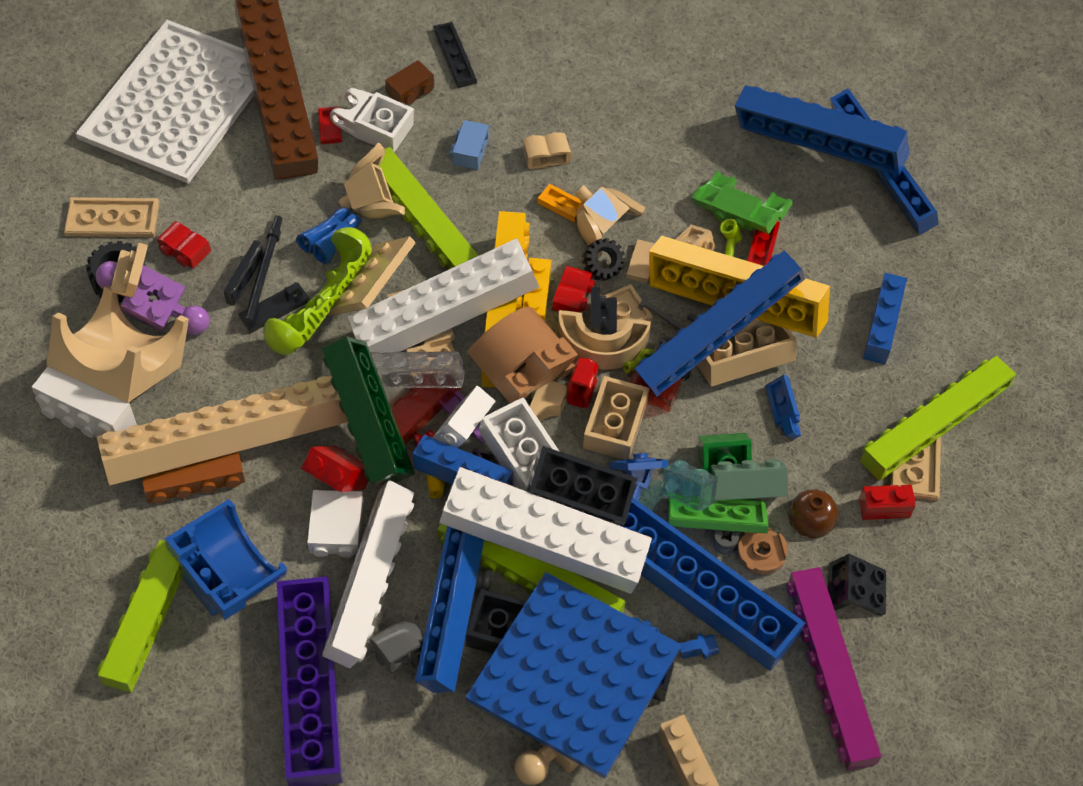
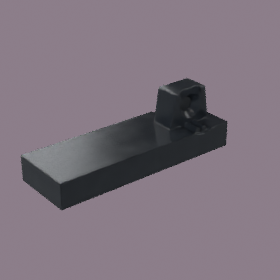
M294 282V284L285 287L284 290L259 302L253 323L248 324L244 321L247 309L239 313V318L249 332L253 333L264 327L265 322L269 318L279 319L307 304L310 298L300 284Z

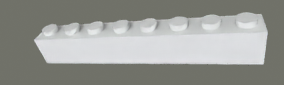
M390 480L378 491L322 655L347 668H351L358 661L361 662L366 655L367 648L364 646L374 630L372 621L373 618L377 617L381 609L379 600L385 594L388 583L385 581L394 568L393 557L396 556L401 547L399 538L407 528L406 517L409 516L414 507V503L411 502L414 492Z

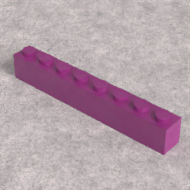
M817 567L791 572L789 581L786 582L787 594L789 597H793L795 603L793 605L794 615L805 622L800 635L803 643L807 642L809 648L807 652L808 662L816 670V687L818 690H822L824 696L822 699L823 710L831 718L830 732L833 739L837 738L839 744L837 748L840 763H845L847 771L877 765L882 757L821 568Z

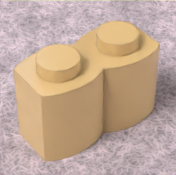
M553 132L546 136L532 135L523 139V152L528 169L570 163L571 152L565 133Z

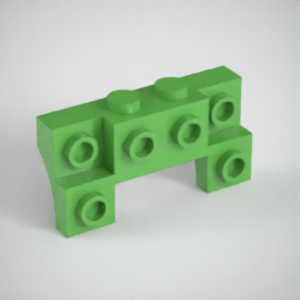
M717 171L705 185L698 187L692 196L695 205L712 211L714 217L719 221L723 222L726 219H734L740 229L745 228L752 231L754 228L767 234L770 233L777 220H783L793 204L791 199L788 198L786 200L778 197L774 192L762 203L760 198L735 189L736 178L724 176L720 171Z

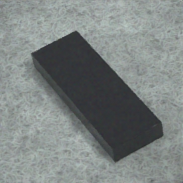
M253 241L223 291L226 304L236 305L259 266L264 253L261 242Z

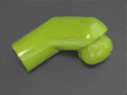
M649 348L642 349L634 360L623 364L624 372L627 374L636 372L635 368L639 365L640 361L650 357L655 351Z

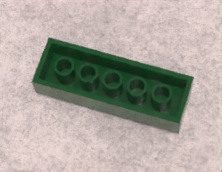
M346 336L323 347V362L332 375L331 384L340 397L339 406L348 419L347 427L356 441L355 449L358 456L363 460L365 466L364 474L371 484L384 485L388 480L397 483L415 475L367 342Z

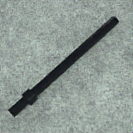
M278 215L274 217L272 226L268 229L266 235V247L244 321L248 324L253 323L274 248L281 236L280 227L283 218Z

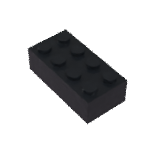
M542 446L536 456L526 492L623 527L626 524L638 478Z

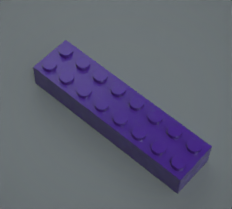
M328 576L277 581L286 781L288 786L343 783L335 662L322 656L333 625Z

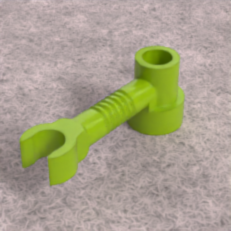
M726 219L721 223L720 230L727 240L725 255L733 257L735 244L741 241L742 235L739 232L740 228L734 219Z

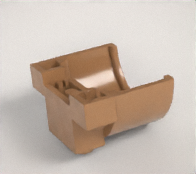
M532 307L518 309L501 319L487 330L467 351L510 404L523 397L525 399L530 392L553 380L558 382L569 376L576 364L574 359L578 356L564 337L559 339ZM526 362V364L520 370V372L516 373L515 370H517L522 364Z

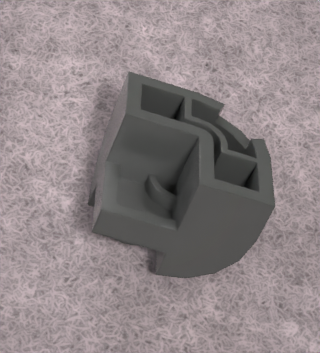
M402 621L374 635L369 639V642L375 649L376 659L380 665L383 666L385 664L392 673L408 662L414 668L418 667L425 631L416 623Z

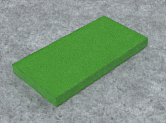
M668 493V523L673 527L768 534L769 526L766 502L764 500H715L713 496Z

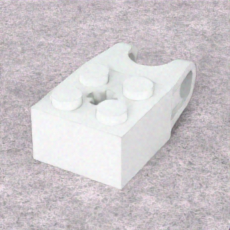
M349 88L345 92V100L353 108H334L330 113L332 122L342 130L373 146L380 143L384 149L390 147L393 152L396 151L414 125V108L380 93L371 94L355 88Z

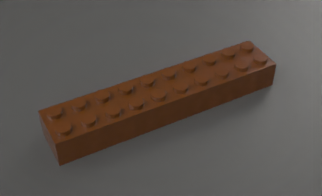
M235 0V15L274 179L279 180L318 173V156L278 0Z

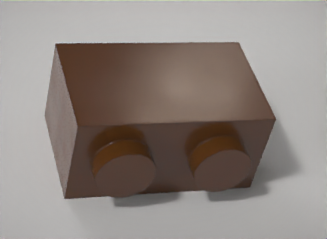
M417 60L385 80L386 94L395 101L410 105L423 94H429L433 90L434 74Z

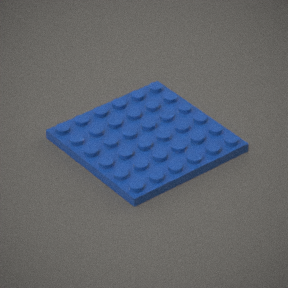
M545 572L466 696V701L606 779L681 649L682 644Z

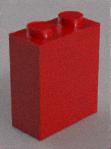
M337 446L311 447L301 467L305 472L341 493L364 490L369 482L364 474L365 466L363 461Z

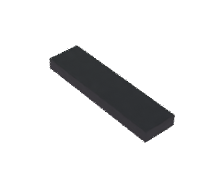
M453 21L434 25L433 31L457 89L477 84L476 76Z

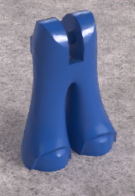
M343 207L336 210L333 215L321 224L297 235L296 243L305 252H313V256L322 264L328 265L331 263L337 250L331 241L332 234L340 228H357L362 220L356 214H351L350 210Z

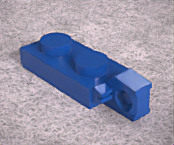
M783 374L766 384L765 387L776 425L785 432L786 437L795 440L801 436L800 427L797 424L800 422V414L789 377Z

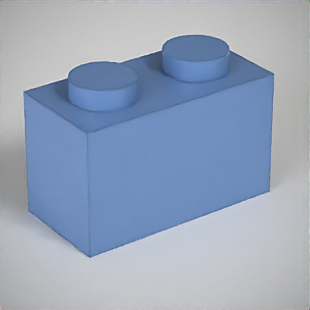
M467 120L463 121L462 127L458 128L456 132V144H452L450 149L453 165L478 170L489 139V125Z

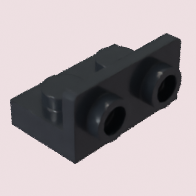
M591 287V331L601 335H612L617 333V298H606V295L602 296L600 287Z

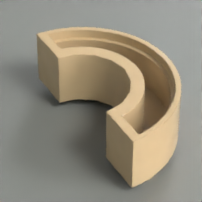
M559 310L558 337L559 339L564 337L576 351L578 356L574 359L575 361L578 358H589L597 363L599 370L617 369L623 367L625 362L634 360L638 353L646 348L651 321L628 319L625 327L619 332L612 335H601L592 332L586 327L582 319V313Z

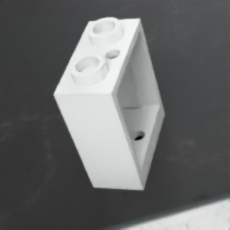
M476 386L457 405L433 438L458 448L467 440L480 423L482 417L486 415L495 403V400L479 386Z

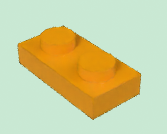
M551 184L538 197V204L574 223L577 220L576 211L583 205L580 199Z

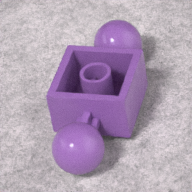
M108 261L98 267L96 281L101 288L104 289V286L112 285L117 262ZM145 265L142 267L134 297L125 296L121 303L122 312L160 332H163L171 316L178 318L182 315L188 318L187 333L191 335H199L205 332L210 323L209 315L204 308L200 306L185 308L178 304L185 291L183 285ZM154 295L157 297V300L149 301V296Z

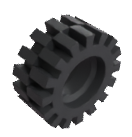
M601 238L586 247V251L582 255L584 257L582 265H586L583 269L593 273L592 276L595 277V280L602 279V281L611 279L623 270L624 266L622 264L625 263L626 258L622 256L625 255V252L620 251L622 246L620 244L615 245V240L609 241V238L603 240ZM600 251L607 252L611 257V264L607 268L600 267L597 264L596 256Z

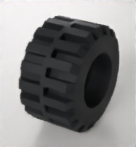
M111 241L107 242L108 245L104 246L102 244L98 246V250L91 252L92 256L87 259L86 270L96 295L99 294L101 298L104 290L96 281L98 267L108 261L118 262L121 250L131 252V250L136 251V246L132 247L131 243L128 242L123 244L122 241H117V243ZM117 294L118 302L122 303V299H124L125 296Z

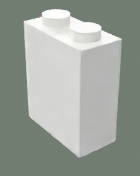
M313 490L308 533L309 553L318 557L338 554L341 557L349 558L357 555L361 540L364 506L362 492L350 491L341 493L339 491Z

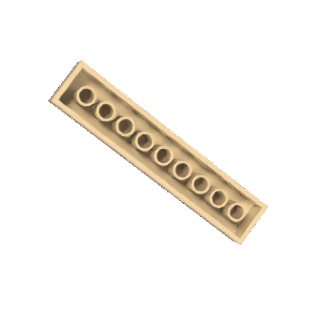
M322 376L314 381L299 382L287 388H276L267 393L253 394L236 401L229 400L221 405L206 406L198 411L179 413L171 418L156 419L151 423L140 426L133 425L124 430L110 431L97 436L109 486L347 423L346 414L343 413L339 406L340 397L338 392L331 384L332 376Z

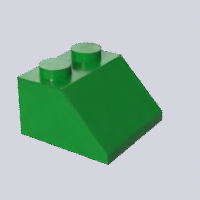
M746 433L698 436L699 459L705 490L711 489V465H718V462L723 461L731 462L732 464H742L744 460H752L751 439Z

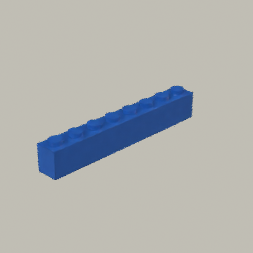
M849 88L830 98L832 109H838L850 115L856 114L864 119L871 120ZM905 166L900 175L872 168L919 235L939 225L936 209Z
M785 250L780 254L774 255L765 266L755 270L745 282L736 285L726 297L717 300L707 312L699 314L692 324L680 329L676 336L668 343H663L654 354L641 360L635 370L656 397L659 396L803 282L806 278L802 268Z
M447 526L415 682L432 693L455 692L484 539Z

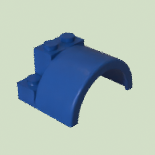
M230 499L165 538L167 549L181 565L184 582L211 616L219 613L224 621L245 608L248 600L284 578L287 573V567L283 562L279 563V568L270 564L257 550L245 532L237 515L235 505Z

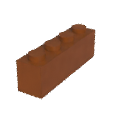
M239 451L142 477L144 493L148 503L153 502L156 504L163 503L169 498H187L193 493H211L217 488H235L240 483H245Z

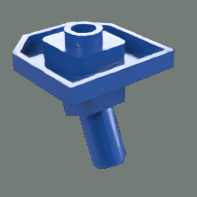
M635 453L633 458L626 459L625 461L610 462V469L625 470V474L638 478L633 498L637 501L640 498L642 489L648 488L654 469L669 467L668 459L648 457V453Z

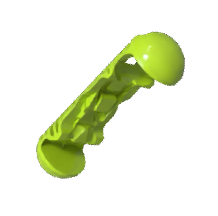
M346 227L340 228L332 234L331 241L340 253L341 263L338 268L334 270L329 269L325 273L327 283L305 305L306 308L295 314L288 315L284 318V321L269 318L265 322L263 329L264 340L271 350L283 356L292 354L297 348L302 347L305 341L310 339L365 265L367 257L372 252L370 240L360 230Z

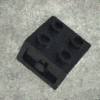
M847 554L829 563L828 592L834 610L854 604L880 616L886 614L885 569L851 554Z

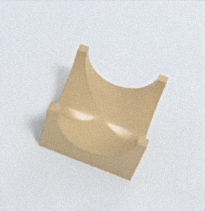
M106 285L94 315L80 331L72 334L67 325V316L61 313L52 316L46 366L129 403L181 366L189 319L182 315L176 318L172 329L166 335L151 336L136 329L126 319L119 306L117 293L111 292V286Z

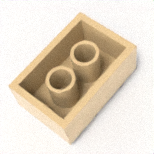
M604 376L584 433L583 449L622 460L629 459L648 403L650 388Z

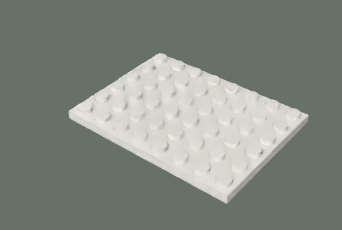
M166 20L76 132L77 139L189 184L255 95L244 49Z

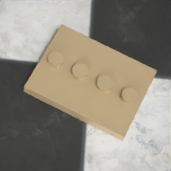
M409 236L372 245V252L367 257L365 265L328 315L332 316L368 309L416 242Z

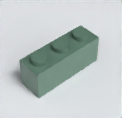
M767 459L764 463H756L754 460H744L742 464H732L727 461L718 462V465H711V494L715 500L788 496V468L779 459Z

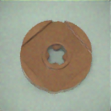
M769 527L768 534L745 532L739 541L737 554L741 564L748 572L768 575L783 567L788 554V546L780 533L777 534L771 531L772 528ZM759 546H763L769 552H766V555H762L757 550Z

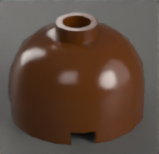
M818 489L805 490L799 493L791 502L788 512L789 522L802 536L809 538L824 537L835 528L838 518L837 504L825 491Z

